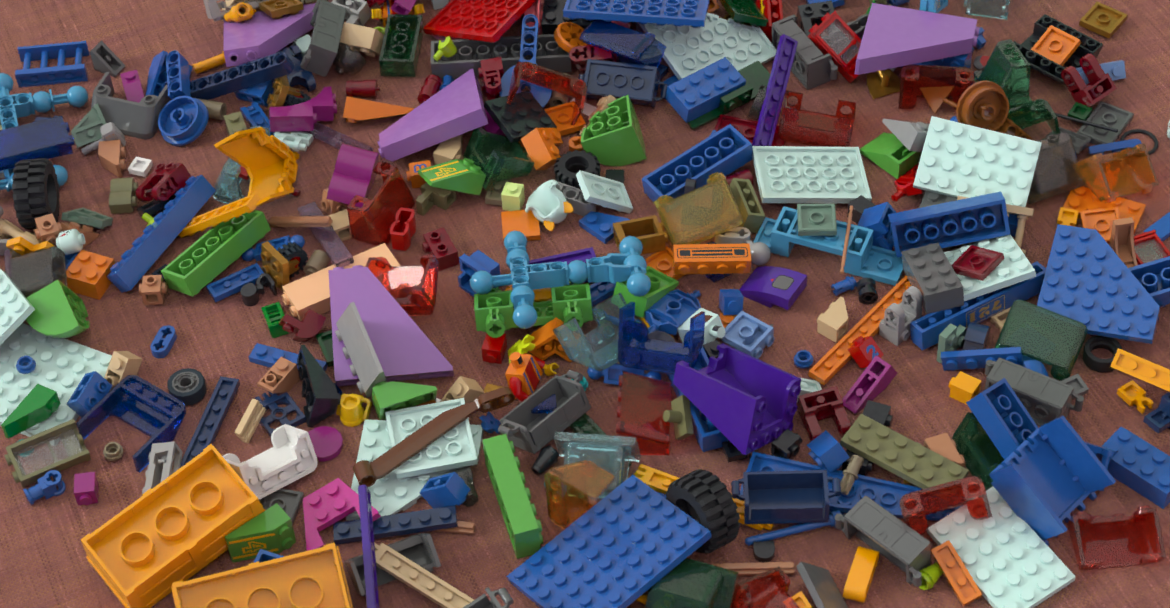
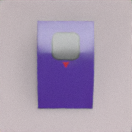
M756 267L739 290L744 297L769 308L777 305L789 310L807 286V275L781 267Z

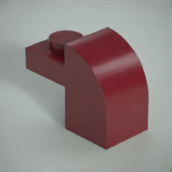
M309 309L302 321L285 314L278 325L282 326V329L286 332H294V341L305 342L312 339L321 330L326 317Z

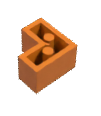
M535 128L521 138L536 170H547L556 163L557 158H561L557 147L562 145L563 141L560 132L556 128Z
M557 317L531 333V336L534 337L531 343L536 346L532 351L528 352L542 360L556 353L568 362H572L583 355L585 336L576 330L567 329L564 322Z

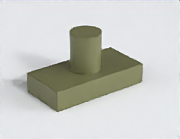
M681 395L671 401L672 410H665L663 413V420L665 422L674 423L675 440H683L694 434L690 401L685 395Z

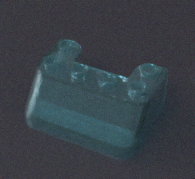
M621 293L593 308L592 315L598 327L585 335L575 318L553 330L571 361L596 371H603L639 350L640 344L645 337Z

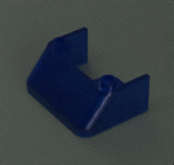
M595 19L581 33L579 40L587 45L601 48L646 66L658 67L666 49V46L655 39L656 35L646 32L643 34L618 24Z
M630 302L619 309L618 361L622 366L675 374L676 364L683 360L689 363V367L694 369L704 343L705 312L701 311L690 318V331L685 334L684 343L649 339L647 326L642 322L634 321L635 302Z

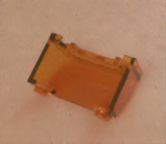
M1145 143L1111 154H1095L1073 164L1077 175L1101 202L1105 201V204L1114 202L1116 198L1137 192H1142V194L1152 192V188L1159 185Z

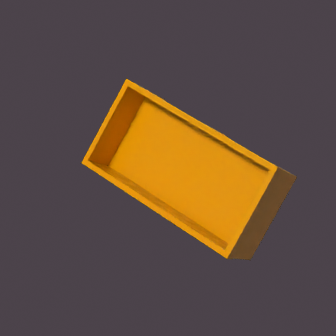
M210 444L203 449V452L157 486L147 490L142 494V497L97 530L83 537L81 542L87 554V561L125 608H151L172 592L173 582L187 581L227 551L228 547L225 536L264 512L265 509L251 489L217 449Z
M335 543L261 563L259 561L248 564L249 566L188 581L173 582V587L171 588L176 608H353L340 550Z

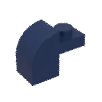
M970 322L966 331L963 350L984 349L987 345L991 327Z
M1170 392L1162 396L1159 407L1147 414L1143 420L1145 424L1158 434L1166 428L1170 429Z

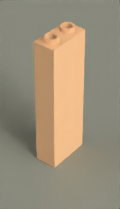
M383 243L282 286L284 293L281 295L285 305L290 306L289 309L292 316L302 321L309 309L320 315L331 310L328 270H333L335 267L347 269L356 265L368 267L381 284L386 287L395 283L402 276L401 266L386 244Z

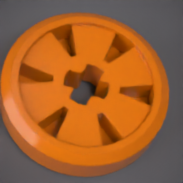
M563 22L558 25L554 32L556 43L568 53L574 47L592 44L588 32L575 23Z

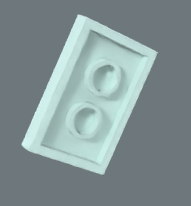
M581 170L576 174L585 201L601 205L605 208L615 209L619 212L631 213L633 206L623 183Z

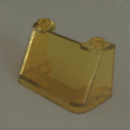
M722 172L711 174L707 180V185L673 199L671 196L663 195L653 202L664 231L667 232L668 241L672 246L698 244L733 229L744 222L740 209Z

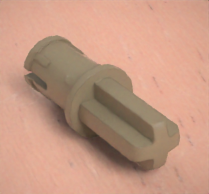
M852 455L846 470H843L844 476L840 482L841 494L848 495L854 481L858 479L859 470L864 462L862 457Z

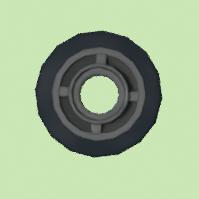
M186 368L178 370L170 376L167 382L169 395L172 401L178 405L189 406L196 404L206 394L204 377L196 369Z

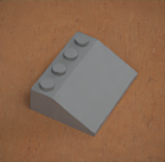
M893 119L882 120L909 151L922 152L930 123Z
M351 302L337 321L338 330L335 333L339 342H344L345 347L342 350L346 359H351L352 364L349 367L353 376L357 375L359 378L357 386L360 393H365L366 397L369 398L372 396V387H375L379 382L386 381V378L354 302Z

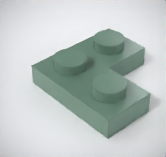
M950 323L939 335L936 361L942 364L941 352L956 351L959 347L964 346L966 327L962 325L956 327Z

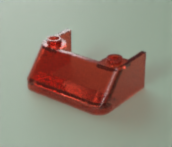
M517 62L513 69L507 104H511L519 89L520 80H524L575 97L571 125H575L584 109L587 92L586 83L581 79L530 62Z

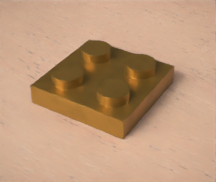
M268 0L259 3L260 10L273 19L281 18L285 14H297L298 11L304 10L303 3L299 0Z
M1096 2L1080 19L1079 26L1110 39L1124 24L1128 15Z

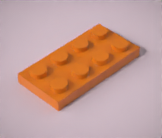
M574 101L544 109L557 126L561 136L581 131L586 126ZM522 141L516 142L519 148L524 147Z
M1073 184L1063 208L1079 210L1078 218L1081 219L1080 211L1118 206L1121 219L1133 218L1135 234L1146 205Z

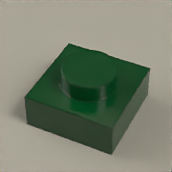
M1076 102L1067 116L1086 121L1092 113V108Z

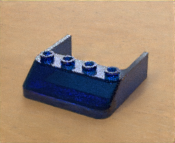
M129 375L121 380L76 424L83 440L109 416H115L150 436L151 438L132 456L136 471L140 473L149 464L148 456L151 452L152 444L172 442L186 415V407L181 400L139 376Z

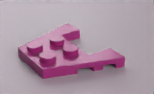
M339 478L303 498L307 551L324 547L325 543L319 533L320 531L357 511L360 517L359 495ZM372 506V518L374 521L380 518L381 515Z

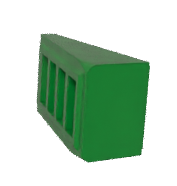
M280 302L261 308L272 338L289 334V332L282 329V326L278 325L284 316Z

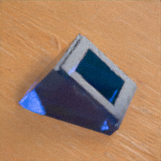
M553 394L531 410V413L547 414L557 408L556 395Z

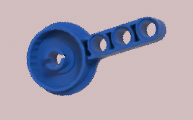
M527 14L522 21L520 60L503 74L500 97L520 93L525 86H528L532 95L544 108L552 95V82L547 72L536 63L539 32L538 18L534 14ZM529 22L535 23V25L532 27H529L526 24ZM529 38L534 40L532 43L525 42ZM526 55L533 57L531 60L524 59Z
M174 50L166 57L168 97L172 100L161 110L158 126L164 140L174 146H183L193 142L202 134L207 125L209 114L207 107L202 101L191 97L189 63L178 51Z

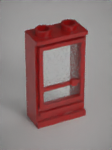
M836 11L831 15L827 13L821 19L822 23L819 26L815 24L809 30L808 38L823 55L830 54L832 56V61L838 67V72L851 83L859 76L855 74V67L862 40L841 19Z
M1156 230L1134 236L1137 265L1170 256V251L1158 237Z

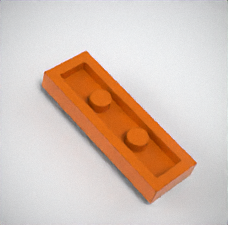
M950 540L931 549L932 556L963 607L982 597L981 591Z

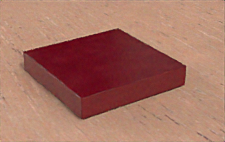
M971 245L951 266L956 274L983 281L1005 258L1004 253Z

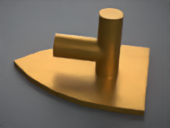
M890 69L867 73V87L873 100L905 90L902 81Z

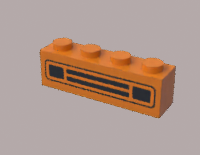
M750 243L673 245L674 274L750 273Z

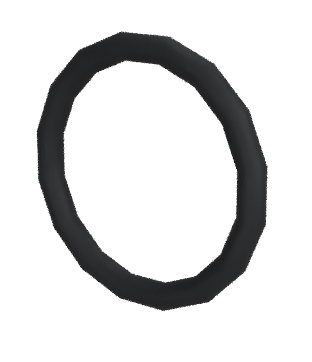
M1142 129L1129 130L1122 135L1120 140L1123 141L1131 133H1144L1153 139L1154 147L1148 152L1139 153L1123 148L1127 153L1134 156H1148L1158 148L1156 136Z

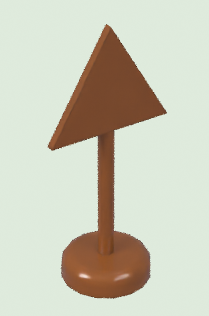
M954 86L920 88L934 114L937 113L943 103L957 108V103L947 99L955 88Z

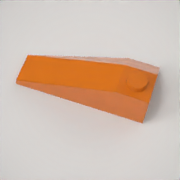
M346 96L343 117L346 118V122L357 123V120L408 114L414 108Z

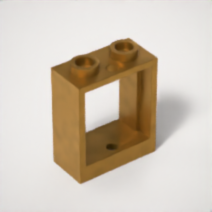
M656 215L612 223L614 240L618 250L620 242L627 236H639L637 238L643 245L641 255L666 250L665 243L668 242L667 232L664 231L662 221L659 222Z

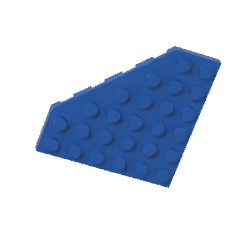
M1058 224L1033 318V325L1152 344L1160 306L1097 230Z

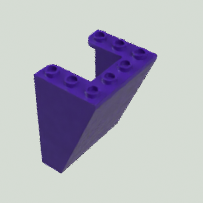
M723 343L717 346V350H719L718 358L711 356L708 366L695 370L689 367V363L683 360L676 364L673 384L742 454L746 455L773 442L787 429L792 431L793 417L797 410V398L801 392V378Z

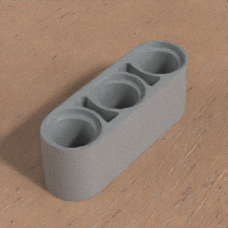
M558 182L556 188L563 193L567 202L572 204L573 213L586 216L591 211L596 212V204L585 201L581 189Z

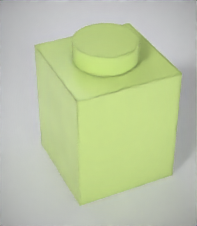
M505 183L501 194L503 210L516 211L522 209L525 201L524 184Z

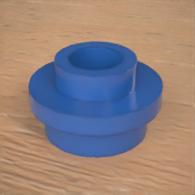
M800 350L794 356V364L799 368H809L813 364V356L807 350Z
M30 356L20 357L16 364L17 371L21 374L31 373L36 368L35 360Z

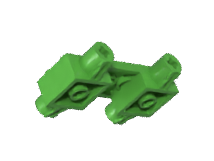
M569 281V285L552 287V301L533 303L538 315L537 321L533 326L539 325L542 327L557 317L564 322L567 329L575 331L580 329L583 323L593 320L589 283L573 284ZM495 287L489 293L474 294L477 331L486 332L490 337L498 338L504 334L505 330L518 327L512 318L514 312V305L510 300L512 290L502 291Z

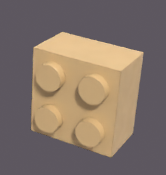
M344 22L339 43L344 45L343 48L348 49L352 53L359 54L362 52L370 57H375V55L382 56L387 36L374 28Z

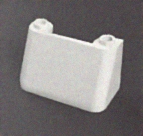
M284 424L273 431L271 435L272 448L240 463L238 456L228 453L222 457L256 497L262 499L316 469L318 461L307 431Z

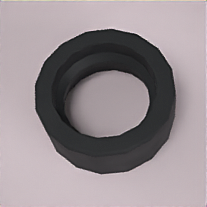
M1098 335L1088 339L1083 351V361L1086 366L1091 370L1103 373L1115 370L1110 367L1114 356L1109 359H1100L1095 357L1091 351L1098 348L1106 349L1115 356L1118 348L1122 349L1120 343L1114 338Z

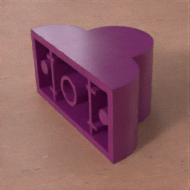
M342 144L326 199L363 208L376 179L379 153Z

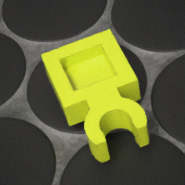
M527 334L523 340L519 339L508 350V357L514 352L524 354L532 351L536 346L531 343L534 337Z

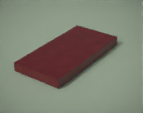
M721 114L714 130L718 132L731 124L752 143L758 121ZM777 125L771 146H784L790 128Z

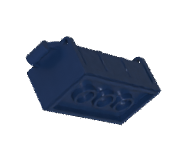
M588 59L585 74L579 75L577 89L582 90L586 100H600L602 97L609 95L618 99L629 95L632 104L649 105L650 103L651 107H655L656 101L666 99L668 84H664L659 80L660 72L658 67ZM659 85H662L661 95L659 98L657 97Z
M827 470L743 472L742 479L731 482L732 498L743 500L745 524L822 523L829 521V498L841 495V485L839 478L827 476ZM828 482H832L833 493H829ZM739 484H743V495H740Z

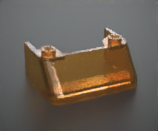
M587 460L551 467L544 475L549 518L556 525L566 529L598 503L596 500L615 480V476L596 466L594 462Z

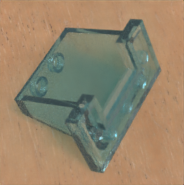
M555 432L554 441L559 456L564 457L562 485L564 494L576 495L581 498L594 496L603 499L627 480L629 462H640L641 454L636 437Z

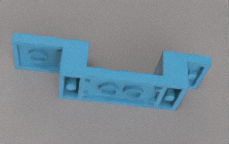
M783 206L777 220L765 217L753 242L765 243L770 248L771 253L789 257L794 244L842 256L847 223L836 220L837 235L798 236L797 210ZM851 224L844 272L863 278H872L875 281L895 286L900 281L904 272L902 257H897L895 251L873 246V229Z

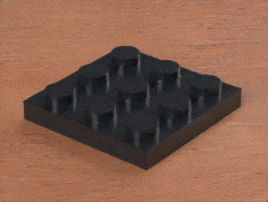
M529 90L488 100L484 103V108L511 143L521 141L522 137L535 128L557 129L555 123Z

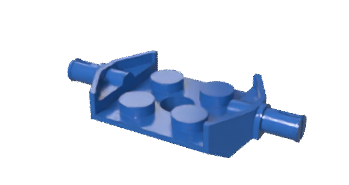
M677 289L666 294L645 311V320L650 326L645 330V335L654 331L677 335L678 327L701 308L697 299L701 296L700 291L694 290L691 294H686Z

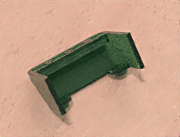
M1036 99L1027 104L1009 109L1007 118L1012 120L1021 129L1046 121L1057 140H1062L1058 118L1048 101Z

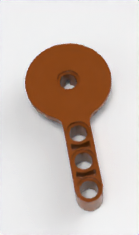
M979 81L968 87L961 95L956 108V117L959 123L1033 140L1012 120L1007 118L1009 101L1004 90L998 84L992 81Z

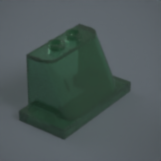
M1012 39L999 41L984 69L973 71V79L976 82L992 81L998 84L1008 98L1009 111L1032 107V100L1029 97L1030 64Z
M482 127L474 129L463 155V159L473 160L474 164L480 167L481 171L486 174L483 187L491 192L496 182L528 176L534 165L533 160L519 142L511 143L506 136L486 132Z
M686 558L648 589L647 592L649 594L645 607L731 608L738 572Z

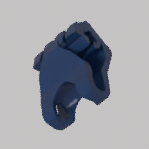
M292 45L278 51L285 52L295 64L293 72L287 75L289 86L302 85L308 92L316 90V81L312 72L304 70L300 66L303 57L299 46Z

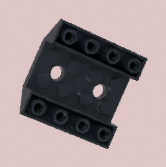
M1044 14L1035 22L1034 31L1030 37L1022 44L1013 41L1004 49L1003 53L1011 57L1021 58L1024 64L1066 85L1061 77V72L1066 69L1065 67L1073 66L1080 68L1079 61L1087 54H1092L1097 58L1103 44ZM1050 25L1081 41V44L1063 66L1031 50Z

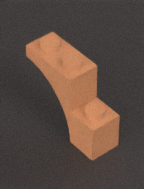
M1132 217L1113 220L1109 244L1128 268L1137 266L1134 249V221Z

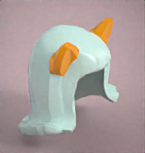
M549 180L541 184L530 195L525 208L526 213L531 210L534 216L543 222L545 228L551 232L554 230L555 224L562 222L566 218L567 213L574 211L572 204L567 202L563 193L556 188L558 182L555 180Z

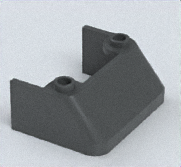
M106 72L93 91L91 109L95 104H98L106 124L109 122L114 123L123 135L140 139L154 137L159 129V114L163 107L172 100L168 97L167 85H165L159 96L147 95L137 103L112 97L115 92L110 73Z
M416 534L387 545L429 572L434 571L433 567L441 566L430 534ZM362 554L344 561V564L357 594L365 597L366 587ZM376 566L378 586L397 579Z

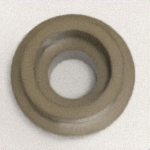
M117 442L106 444L103 450L105 459L109 461L120 459L124 453L123 447Z

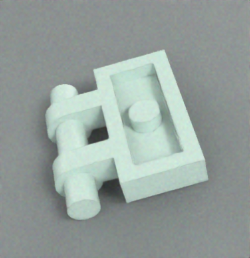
M301 131L275 132L274 134L277 139L289 146V148H292L293 151H306L307 146L313 142L314 134Z

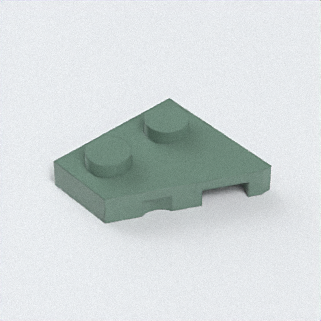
M95 104L87 115L71 130V135L77 149L102 138L100 127L105 125L106 121L98 104Z
M86 208L63 212L61 220L89 225L97 229H104V227L112 225L113 218Z

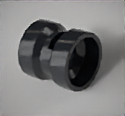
M862 278L857 282L859 301L866 305L876 302L878 294L875 280L872 278Z

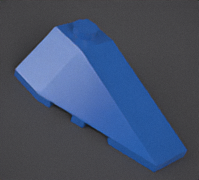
M162 51L153 57L149 69L145 96H159L165 85H167L166 57L169 53L166 51ZM189 65V76H190L191 71H192V68H193V67L190 66V65Z

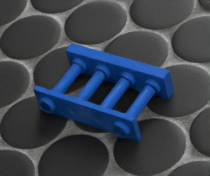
M87 41L18 47L21 62H24L23 70H15L18 87L88 81L85 64H82V56H90ZM75 57V65H65V58ZM49 59H58L57 66L47 67ZM41 60L40 68L30 69L31 61Z

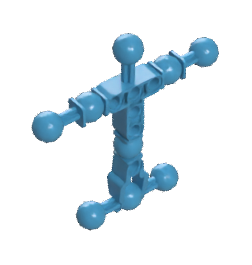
M0 73V120L4 137L2 148L7 155L6 160L2 162L5 179L0 180V190L6 189L8 192L12 190L13 168H15V164L20 160L30 159L23 153L25 142L19 133L17 118L30 116L31 114L34 115L35 111L45 113L51 108L55 112L54 105L69 103L73 107L80 108L88 102L89 95L85 88L75 85L67 93L53 96L51 89H49V93L39 91L33 96L31 93L10 95L9 92L13 88V80L10 75ZM54 164L53 167L55 168L57 182L60 187L67 182L68 172L65 167Z
M514 230L509 232L504 239V246L508 253L506 264L511 274L492 276L487 271L480 270L475 272L470 278L471 289L477 294L489 293L493 287L512 285L513 290L510 295V300L514 305L512 318L514 323L522 329L531 328L537 321L538 315L533 306L535 300L534 289L561 287L569 285V281L573 284H581L587 279L588 283L610 282L614 284L627 281L628 291L638 297L646 295L651 288V280L646 275L647 263L643 256H641L643 245L635 236L624 237L619 245L620 253H609L607 256L586 259V263L582 260H574L568 265L567 261L529 265L530 257L526 252L527 238L522 232Z

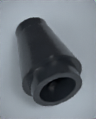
M549 445L546 448H542L531 470L540 476L558 462L559 453Z

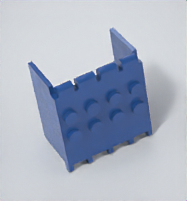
M1064 416L1036 429L1027 440H1024L1014 452L990 473V477L993 480L991 484L1014 513L1024 520L1047 546H1049L1048 538L1058 537L1061 533L1068 530L1062 521L1064 520L1067 524H1071L1073 518L1070 513L1075 508L1081 512L1086 509L1082 501L1087 496L1090 500L1094 501L1097 498L1095 491L1116 482Z

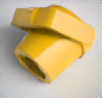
M353 393L342 394L336 415L340 416V420L344 425L348 427L358 426L365 419L368 420L372 402L362 395ZM361 403H367L365 411Z

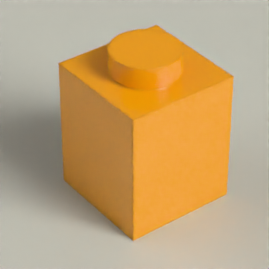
M960 371L956 378L952 377L949 382V397L967 405L966 402L980 394L982 381Z

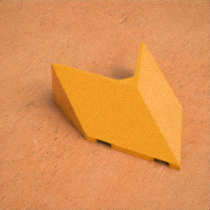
M262 127L237 131L214 144L216 149L246 169L251 179L248 196L254 193L257 194L260 198L256 204L257 207L294 192L292 183L296 181L298 169L296 160L300 156L297 152L293 153L289 146L275 136H268L265 133L266 130Z

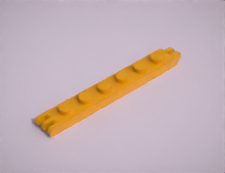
M643 464L639 465L638 470L634 474L635 477L653 490L666 494L669 485L673 481L679 479V477ZM732 498L737 505L736 510L740 516L739 523L757 530H762L763 528L767 530L772 529L773 524H745L743 501Z

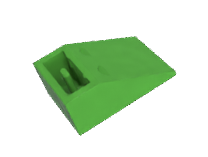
M882 133L859 149L863 156L896 179L918 164L922 152L909 151L894 134Z

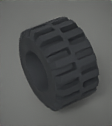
M585 150L568 151L567 154L563 153L560 155L561 158H557L554 164L555 181L581 189L576 177L579 170L600 176L599 160L592 153H586Z

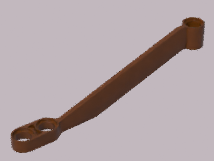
M502 387L484 393L472 402L447 410L374 461L362 460L357 462L353 466V471L359 485L372 486L377 479L385 477L475 412L487 413L510 405L515 400L511 388Z

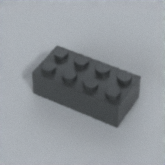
M939 243L902 251L903 271L911 286L921 291L923 296L922 306L926 314L964 305L963 286Z

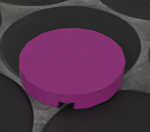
M321 426L308 432L317 460L320 462L329 461L340 454V450L343 448V439L337 429Z

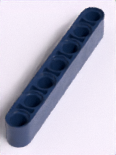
M278 52L190 81L191 97L211 100L288 75L295 69V64L285 52Z

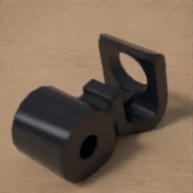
M267 273L259 276L256 280V286L253 283H248L240 290L243 303L246 306H254L259 302V295L265 294L263 286L269 287L275 296L278 294L274 280Z

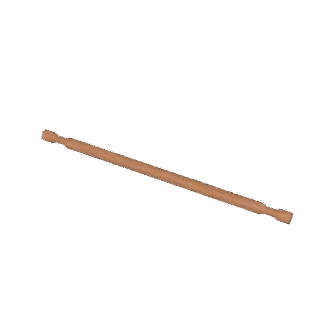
M852 205L849 208L850 212L848 215L840 274H844V266L846 261L847 247L852 220Z

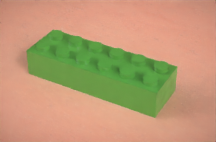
M254 210L249 214L244 213L239 218L234 217L226 223L221 222L217 226L212 227L161 270L168 287L190 296L198 294L202 288L211 283L216 276L225 271L230 264L238 260L245 251L250 249L252 245L271 230L264 213Z
M506 434L483 439L485 465L516 558L520 559L534 555L541 549L540 544H543L542 526L540 520H536V508L534 503L531 504L529 488H525L524 473L518 469L520 468L518 456L513 454L515 453L513 442L508 441Z

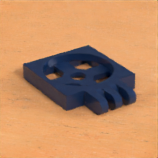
M265 392L262 394L263 401L259 396L255 397L266 411L268 409L271 410V414L265 418L262 417L259 422L270 438L275 429L270 428L269 424L274 421L280 422L281 425L287 424L292 427H297L306 422V416L287 392L279 396L276 393L269 392L271 397ZM278 405H288L284 408L278 407ZM296 411V418L289 421L287 415ZM279 412L283 413L281 417L275 416Z

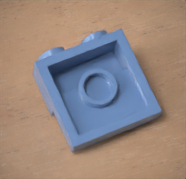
M741 311L725 327V336L719 338L735 349L759 359L763 353V348L765 346L770 347L774 342V328Z

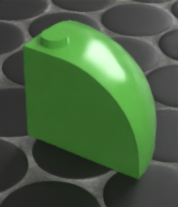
M629 95L607 104L608 108L601 113L598 111L589 120V126L583 129L581 135L582 147L586 153L590 152L593 156H596L600 164L625 166L646 159L641 128Z
M59 280L52 282L26 298L35 310L25 320L33 329L43 335L53 338H68L78 335L90 327V322L85 319L88 317V312L82 298Z

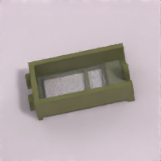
M74 419L5 447L7 454L4 455L8 466L13 465L15 471L12 472L15 482H20L22 488L36 482L37 479L43 477L48 471L57 470L60 472L84 461L91 460L89 450L84 445V440L78 432Z

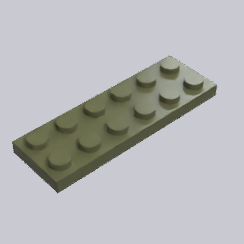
M863 414L859 415L840 441V445L946 502H949L969 472L968 469Z

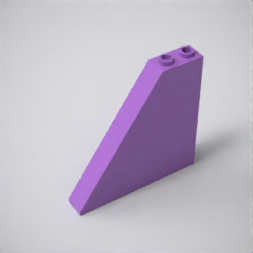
M316 3L303 5L304 10L298 11L297 14H285L278 19L271 18L263 11H256L251 19L239 23L234 21L227 22L224 19V56L226 67L238 66L275 54L313 29L314 27L310 25V21L313 16L312 10Z
M872 3L856 59L855 74L859 75L969 54L972 51V46L976 47L980 28L976 26L977 19Z
M474 69L468 70L379 134L380 141H377L379 145L378 150L381 157L385 158L387 163L488 124L480 84Z
M356 265L347 269L335 267L333 270H328L334 374L337 387L357 385V382H359L358 376H353L349 367L352 364L351 359H346L342 350L345 347L344 342H339L335 333L338 330L337 321L351 302H354L387 382L454 376L452 365L368 267Z

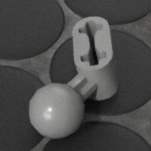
M719 226L716 228L715 244L750 243L752 264L760 266L769 261L771 256L770 248L765 243H754L751 241L749 229L734 226Z

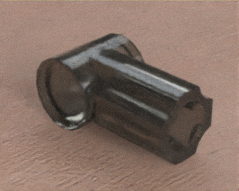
M470 466L450 471V473L456 472L470 488L466 495V500L461 505L466 507L473 506L478 501V496L474 487Z

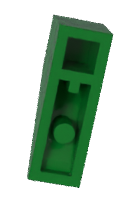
M37 384L1 424L5 437L9 439L48 419L61 404L57 392Z

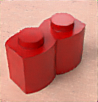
M401 207L396 212V221L390 227V236L393 249L406 251L411 245V237L415 234L417 227L414 209Z

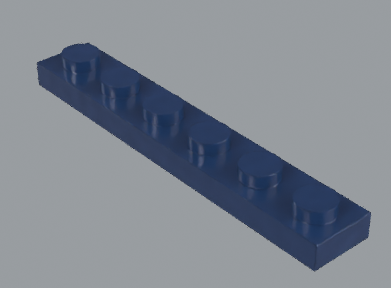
M220 376L181 460L180 468L203 452V449L207 446L213 445L240 386L239 379Z
M455 505L386 515L373 521L374 539L458 527ZM360 519L333 524L335 545L362 541Z

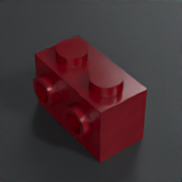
M444 227L423 234V250L429 254L430 263L432 266H436L438 272L459 265L458 251Z

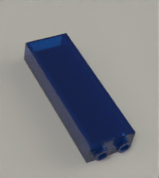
M58 116L0 130V171L14 168L15 164L20 160L51 159L73 153L72 146L75 143L73 136L68 134L70 132L68 122H64L63 117Z

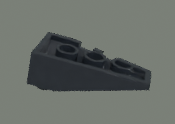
M301 345L297 364L299 379L303 381L301 395L306 397L307 406H304L303 410L307 426L313 427L335 414L337 405H340L341 396L337 393L335 384L307 347Z

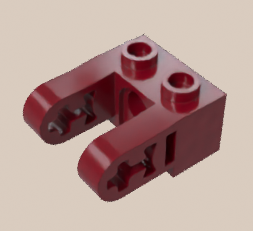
M611 38L594 40L592 45L574 47L569 53L570 59L581 73L586 72L588 59L619 62L618 49ZM577 52H580L581 55L576 59Z
M1092 54L1085 55L1079 61L1089 80L1088 84H1085L1078 70L1073 66H1069L1061 72V77L1075 102L1088 107L1117 89L1109 74L1104 73L1097 59Z
M501 57L480 60L481 68H478L479 77L484 79L480 81L482 91H486L487 100L500 98L502 90L501 78L504 74Z
M160 163L136 189V197L140 201H151L153 198L156 201H165L179 189L186 186L185 182L191 175L183 163Z
M837 386L798 396L797 409L810 442L822 433L818 421L831 417L834 420L840 437L843 438L851 424Z

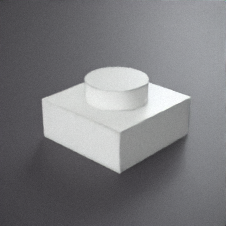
M136 156L128 167L129 174L146 177L153 166L152 160Z

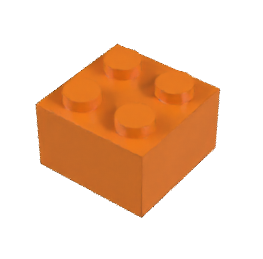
M81 249L62 275L65 285L74 293L100 300L112 283L107 276L111 272L110 268L115 264L113 258Z

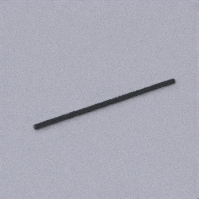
M1022 104L1024 109L1118 133V129Z

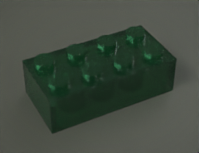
M388 14L379 57L381 76H416L424 34L422 15Z

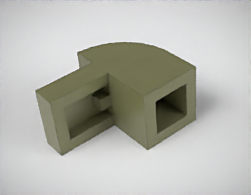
M428 183L421 186L422 194L416 199L417 213L424 216L433 205L447 210L457 199L456 191L431 187Z

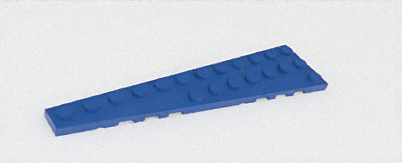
M753 452L746 472L827 469L825 467L821 469L813 464ZM827 470V476L839 478L841 482L844 476L843 471L833 470L829 472ZM858 474V479L854 481L848 495L841 494L840 496L829 498V512L840 510L841 513H848L864 496H868L895 517L940 521L973 499L953 495L949 502H946L919 487ZM828 482L829 493H833L832 482ZM743 484L740 489V495H743Z

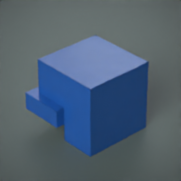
M889 202L864 209L857 226L874 230L873 246L892 250L893 241L888 214L896 213V211Z
M477 250L470 256L464 253L459 257L460 270L463 272L458 276L459 287L473 297L477 293L471 289L470 278L475 272L483 270L492 276L501 275L500 265L480 250Z

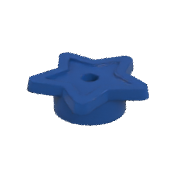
M488 412L486 416L479 417L482 420L481 426L486 432L493 433L495 431L500 434L498 432L500 421L495 419L491 412Z

